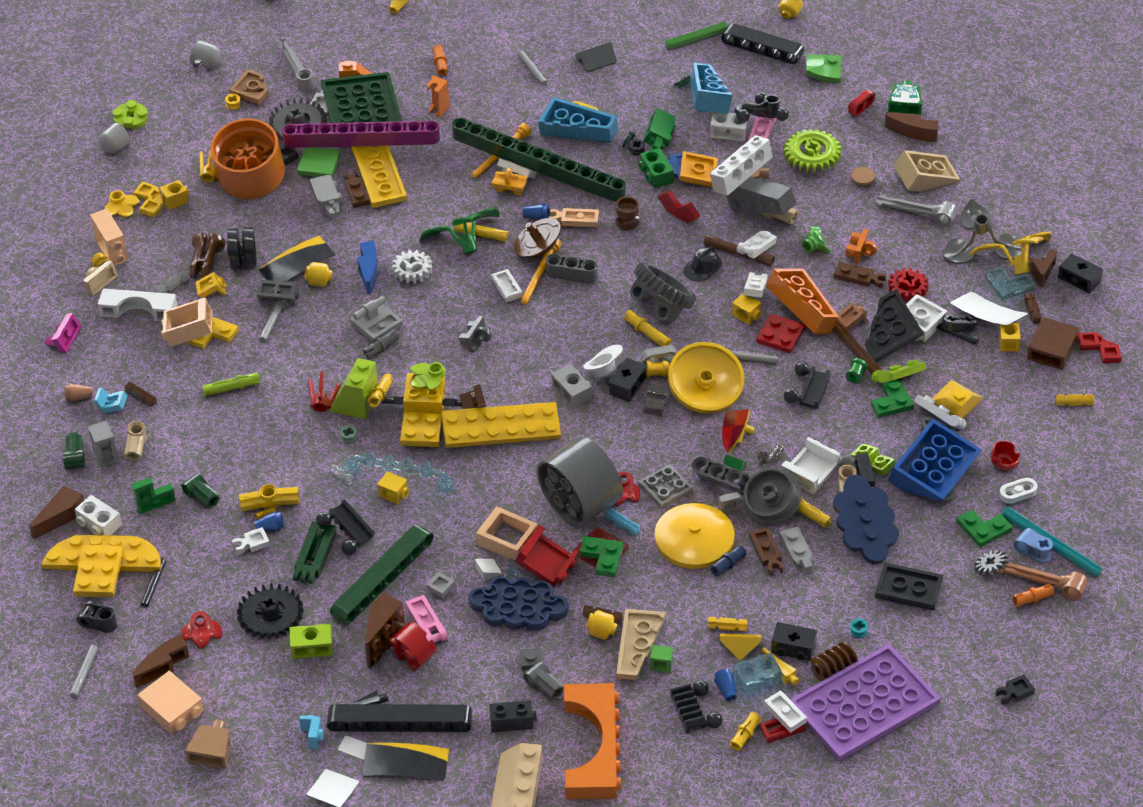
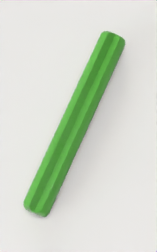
M721 22L666 40L665 46L670 50L724 33L728 25L726 22Z

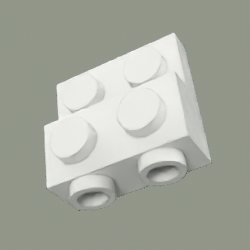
M917 294L906 304L924 333L923 336L915 341L921 340L926 342L936 332V326L943 320L944 315H947V310Z

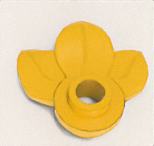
M116 190L111 192L109 203L105 206V209H108L111 216L118 214L121 217L127 218L133 215L132 206L137 205L140 201L134 195H125L122 191Z

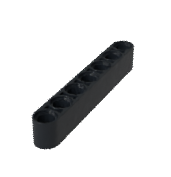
M333 704L328 708L327 728L332 732H468L472 727V708L463 704Z

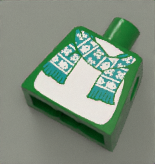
M904 80L902 84H894L888 102V112L921 115L922 98L920 86L913 85L910 80Z

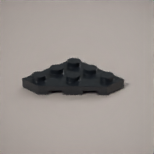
M897 289L879 299L876 315H874L865 347L873 360L878 362L924 335Z

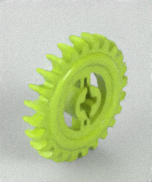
M809 129V131L802 130V133L796 132V135H791L786 140L783 150L785 160H788L789 165L793 162L794 169L796 165H799V171L806 167V172L808 173L809 169L812 168L814 174L817 167L821 173L823 172V166L828 171L830 164H832V167H835V161L839 163L842 155V148L837 138L832 137L830 133L826 134L825 131L819 132L817 129L815 131ZM805 144V151L803 154L800 151V147ZM822 145L825 148V152L820 155Z

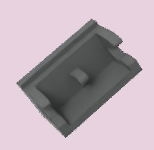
M260 279L256 295L260 302L264 301L263 298L289 300L291 305H296L295 298H298L299 292L296 283Z

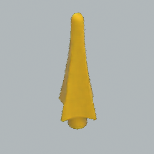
M766 648L761 649L785 685L790 682L793 686H796L800 680L796 677L797 669L777 658Z

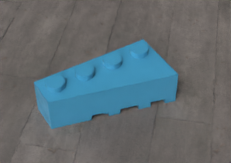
M693 62L690 86L694 110L701 113L708 111L729 114L732 100L731 92H727L728 88L722 85L721 78L717 77V73L710 64Z
M556 97L552 98L538 121L540 135L611 142L618 131L617 116Z

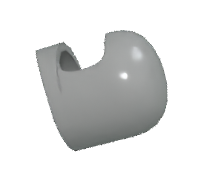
M202 40L195 44L190 55L191 64L198 65L203 61L206 69L215 68L221 60L220 49Z
M113 123L99 136L100 146L109 154L118 153L131 142L128 132L118 123Z

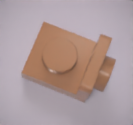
M854 302L837 314L839 321L848 331L861 320L865 323L869 322L865 316L868 313L861 305L857 307Z

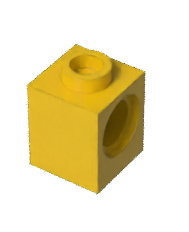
M180 180L160 187L162 200L168 210L189 203V190L186 185L183 186Z
M744 292L732 302V316L748 325L754 320L757 321L762 314L761 302L751 296H745Z
M1019 323L1000 324V351H1019Z
M387 471L377 483L378 496L399 505L402 499H406L409 494L407 479Z

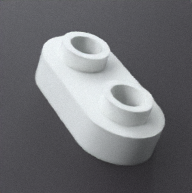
M1023 478L1007 483L1000 488L999 497L1007 504L1031 498L1037 493V483L1031 478Z

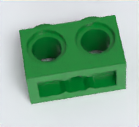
M660 148L640 154V161L638 162L640 171H644L647 182L651 183L653 188L674 183V170Z

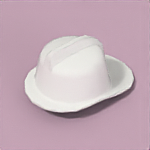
M612 345L603 349L584 365V369L590 370L596 381L601 382L615 372V359L622 353V346Z

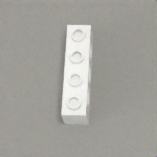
M755 135L710 173L713 191L728 196L772 158L769 139Z

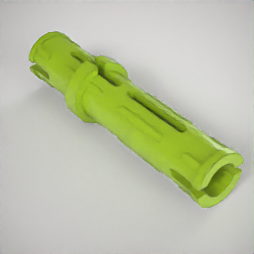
M258 372L243 376L240 374L235 378L202 385L204 396L207 397L234 389L243 390L244 387L260 384Z

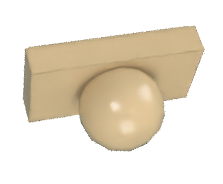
M108 260L99 268L91 267L88 269L86 278L83 280L88 295L93 297L118 276L113 261Z

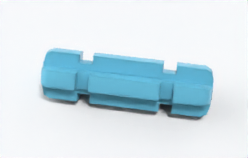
M611 508L606 512L605 518L607 520L614 521V524L625 531L629 530L628 533L633 536L639 533L640 526L635 522L631 523L630 519L620 513L617 514V511Z

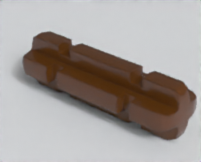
M1032 292L1026 293L1024 300L1027 304L1031 321L1034 324L1041 323L1042 315L1035 300V295Z
M132 382L125 384L124 388L127 393L132 394V396L145 402L150 407L157 403L156 396L149 394V392L136 386V384Z
M585 605L583 608V616L589 618L590 613L594 614L597 610L613 615L614 623L620 624L623 618L621 612L614 611L612 613V610L599 607L594 609L590 605Z

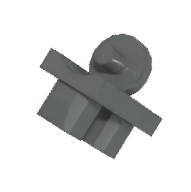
M478 316L476 321H469L467 324L468 332L461 333L459 336L461 345L468 346L471 352H475L482 341L488 342L492 338L491 329L485 324L484 316Z

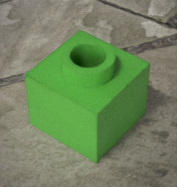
M653 645L650 657V670L671 673L673 648Z

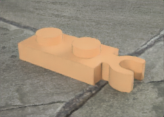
M563 208V212L552 209L550 210L549 218H554L561 222L562 226L598 228L599 210Z

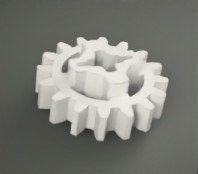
M408 250L407 254L401 252L402 256L396 255V260H393V273H395V278L399 277L401 282L403 280H406L407 284L410 281L416 284V280L423 282V277L428 278L429 273H432V260H430L429 255L425 256V252L419 254L418 250L414 253Z

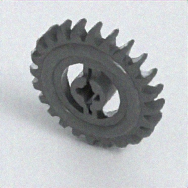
M293 98V104L286 100V107L280 103V109L275 107V113L271 111V116H269V125L274 129L280 140H283L282 128L285 126L288 118L290 124H306L305 116L310 119L309 124L326 123L324 109L321 108L320 104H317L316 107L315 101L310 105L308 98L305 104L302 98H300L299 103Z

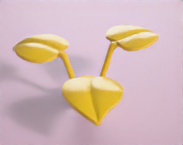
M1040 232L1013 241V246L1021 245V255L1014 256L1015 260H1012L1007 249L1002 244L981 245L971 251L970 257L982 250L1002 249L1010 262V266L1014 265L1015 275L1030 273L1028 261L1029 244H1037L1043 240L1049 242L1051 232Z

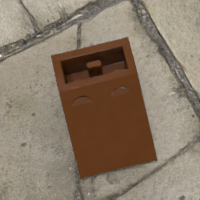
M383 592L370 607L365 637L368 668H371L374 663L380 661L385 650L392 647L389 640L405 626L403 602Z

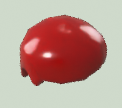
M1006 440L994 443L990 459L996 468L1008 471L1014 469L1019 464L1020 453L1016 452L1015 444Z

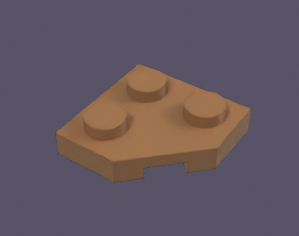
M249 69L229 89L230 94H237L240 96V99L258 105L268 96V89L263 75Z

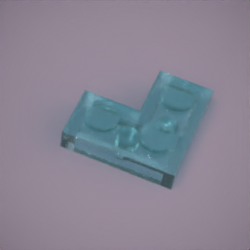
M1003 266L985 271V277L1001 300L1035 290L1036 284L1028 273L1010 278Z

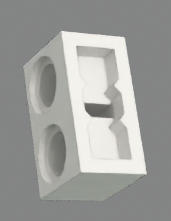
M713 112L710 138L745 141L748 121L746 123L739 122L735 113L723 114Z
M92 495L75 508L77 523L81 527L90 529L94 535H111L122 526L120 513Z

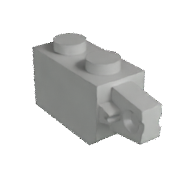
M330 174L310 179L311 193L319 213H327L330 219L340 217V203H343L341 193H337V182L332 180Z

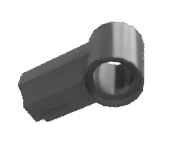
M538 662L523 674L525 682L531 688L537 687L551 700L558 699L564 692V685L551 675L550 670L543 662Z

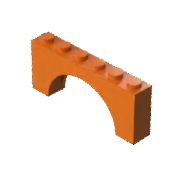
M614 683L564 684L565 713L580 715L588 719L595 725L602 737L601 747L592 760L581 767L565 770L566 799L617 798V790H621V777L617 778L616 773H621L620 760H616V755H620V743H616V738H620V725H615V721H619V708H615V704H619V692H614Z

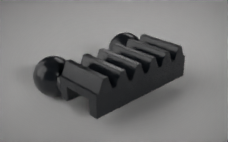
M798 362L794 367L795 373L800 377L808 374V378L801 394L794 388H788L784 392V400L788 403L799 401L800 405L818 409L830 379V370L823 373L815 371L816 367H809L806 362Z
M345 499L336 508H331L328 512H320L316 516L318 526L328 527L332 519H334L335 525L338 524L340 530H344L345 536H349L350 540L344 541L341 546L342 552L348 556L355 554L357 547L362 546L375 535V532Z
M704 680L695 681L693 686L687 684L670 689V697L686 733L690 732V729L699 726L702 729L706 728V726L718 728L723 722V718L718 712H710L705 718L699 703H697V698L694 694L704 696L709 691L708 683Z

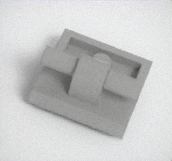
M384 296L366 303L362 306V309L355 312L353 317L350 318L351 325L373 343L376 338H381L391 330H397L403 326V320L384 305L387 302Z

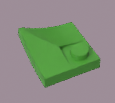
M807 54L806 75L825 82L840 83L841 55Z

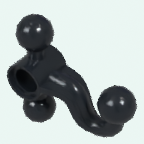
M764 92L756 94L755 102L757 104L742 103L734 109L736 118L741 123H746L750 118V114L758 117L777 118L779 121H785L789 117L788 110L780 108V98L775 95H767Z

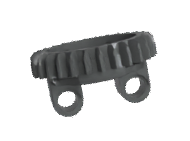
M640 262L635 268L634 273L637 279L630 289V295L633 299L641 302H648L653 296L659 299L660 302L656 307V317L659 320L668 323L675 322L683 308L691 309L696 301L695 294L662 269L660 270L656 266L645 262Z

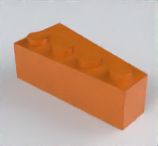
M773 269L765 286L814 334H830L839 316L804 269Z

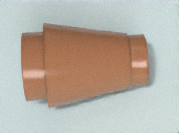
M71 383L65 385V401L70 400V402L92 398V387Z

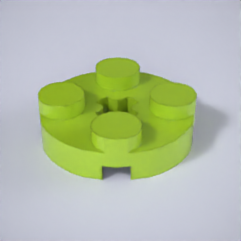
M129 100L113 110L114 123L120 124L125 130L126 128H131L132 130L141 128L147 122L148 112L146 107L135 100Z

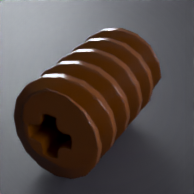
M840 642L824 653H820L818 657H813L811 659V669L818 680L822 682L824 681V676L829 678L831 673L834 675L838 673V670L845 669V666L849 667L851 662L854 664L858 661V657L849 644Z

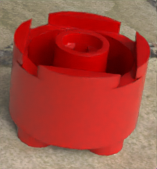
M408 622L389 640V643L394 648L392 653L399 661L403 659L407 661V666L415 672L437 652V648L432 639L430 641L427 640L425 637L427 633L414 622L409 624Z

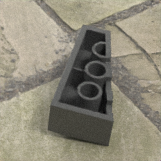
M750 176L726 196L731 210L784 215L797 204L790 187L775 182L767 183L765 179L760 177L755 179Z

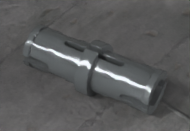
M391 330L383 337L376 338L374 343L362 349L363 354L369 352L366 357L370 359L378 352L385 351L389 345L399 340L398 334L394 336L397 332Z

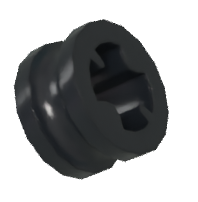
M640 139L631 140L629 152L636 156L644 153L645 143Z

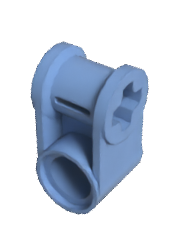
M1030 528L1025 529L1013 542L1016 551L1039 563H1048L1052 559L1050 552L1053 548L1052 540L1036 533Z

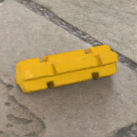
M1058 394L1056 396L1057 406H1065V404L1067 406H1083V404L1092 406L1094 405V395L1067 394L1065 396V394Z
M708 617L707 627L709 629H716L718 627L720 630L735 631V629H738V631H746L748 622L746 619H739L738 621L736 618L720 617V619H717V617Z

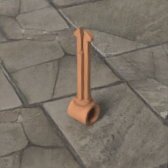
M1010 562L1004 564L1006 568L1001 569L999 573L1001 575L1007 573L1043 584H1051V586L1062 590V594L1073 601L1081 599L1088 583L1086 576L1079 572H1071L1066 576H1057Z

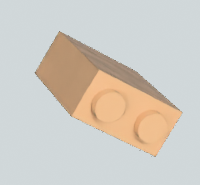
M170 671L137 695L140 707L171 735L176 731L182 730L193 718H198L204 711L202 698Z

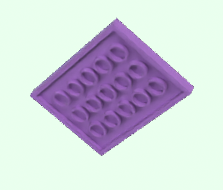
M888 644L790 700L807 717V723L805 724L837 760L841 761L940 704L941 698L899 653Z

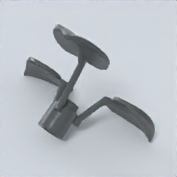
M971 199L961 213L960 222L967 229L974 228L969 243L963 238L951 239L945 246L944 258L951 263L971 261L975 257V254L970 257V253L975 249L971 245L976 234L984 235L987 232L990 233L995 244L1005 246L1012 259H1015L1014 256L1021 255V245H1012V242L1019 240V238L1011 234H1002L998 241L995 238L992 227L989 226L990 213L975 200ZM995 249L998 257L1008 259L1002 249Z

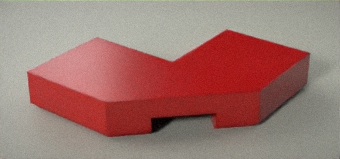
M672 190L658 196L666 211L686 223L701 217L692 202L681 205Z
M1097 332L1079 333L1080 351L1099 350L1102 363H1121L1122 358L1118 344L1113 341H1107Z

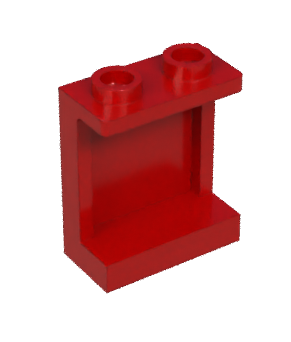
M538 525L514 562L541 580L550 583L555 588L558 582L563 583L568 576V573L565 572L567 568L572 570L578 559L575 556L579 551L575 549L572 554L542 535L545 528Z

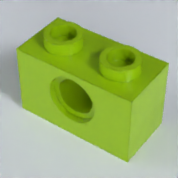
M331 624L290 627L292 659L332 656Z

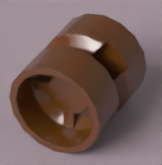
M622 197L616 202V225L622 230H633L639 225V202L633 197Z

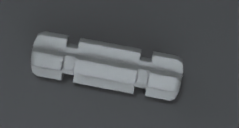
M185 271L180 272L178 276L175 275L165 281L164 285L160 284L157 286L156 292L168 293L167 291H172L182 285L181 283L189 280L188 273Z

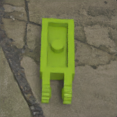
M917 359L907 361L905 366H891L889 371H875L871 379L875 383H884L924 371L927 368L925 362H918Z

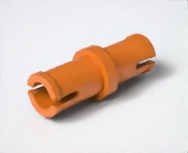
M435 45L432 48L434 54L433 62L437 67L438 75L445 76L448 73L447 58L443 53V47Z
M1051 584L1038 588L1032 587L1026 592L1013 595L1012 601L1017 608L1029 603L1035 604L1041 599L1054 596V589Z

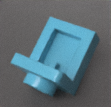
M99 388L94 403L105 414L123 410L128 395L124 391L108 394L103 388Z
M301 715L299 718L301 731H309V748L318 749L319 742H323L324 739L321 717Z

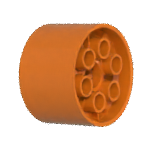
M252 118L238 119L224 125L214 135L210 146L211 156L219 183L226 193L241 199H256L268 195L280 185L284 178L285 165L277 134L269 124Z

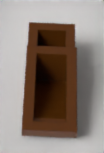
M886 112L885 127L889 130L913 139L937 142L938 120L921 119L920 114Z
M180 634L157 647L137 666L132 673L136 688L162 677L168 671L174 672L173 664L189 658L187 644Z

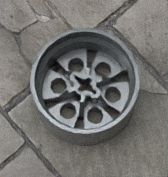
M578 437L541 461L536 468L538 483L546 500L557 514L575 527L584 525L618 502L623 495L622 482L614 464L599 445L586 437Z

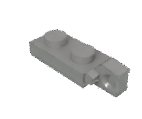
M799 527L779 531V536L793 565H800L804 574L812 573L813 565L811 562H813V555Z

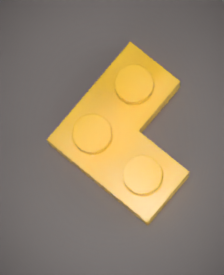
M212 317V334L187 342L202 349L207 346L213 337L230 343L239 331L237 325Z

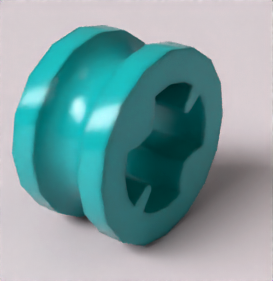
M860 618L852 620L849 629L851 636L854 638H864L868 633V623Z

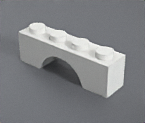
M103 289L98 302L100 317L119 318L128 310L144 309L153 315L154 321H162L164 311L177 307L175 294Z

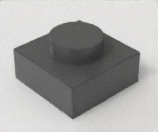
M540 648L520 650L521 670H529L538 662H542Z

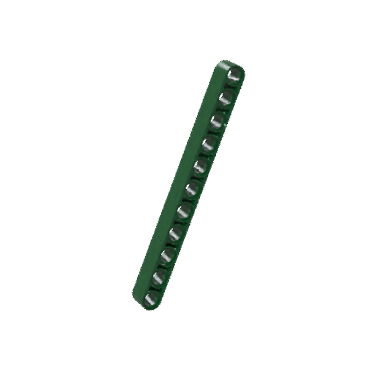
M456 118L452 122V136L458 142L615 202L625 197L626 183L618 177L464 118Z

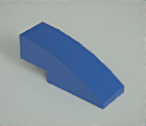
M374 240L360 243L361 256L357 257L358 270L367 294H370L374 288L378 271Z

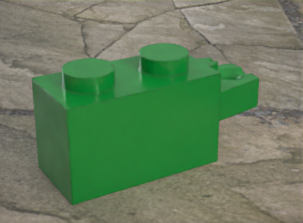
M658 107L650 117L643 138V142L651 145L649 151L658 148L662 150L665 145L668 146L672 140L670 135L676 127L674 124L676 116Z

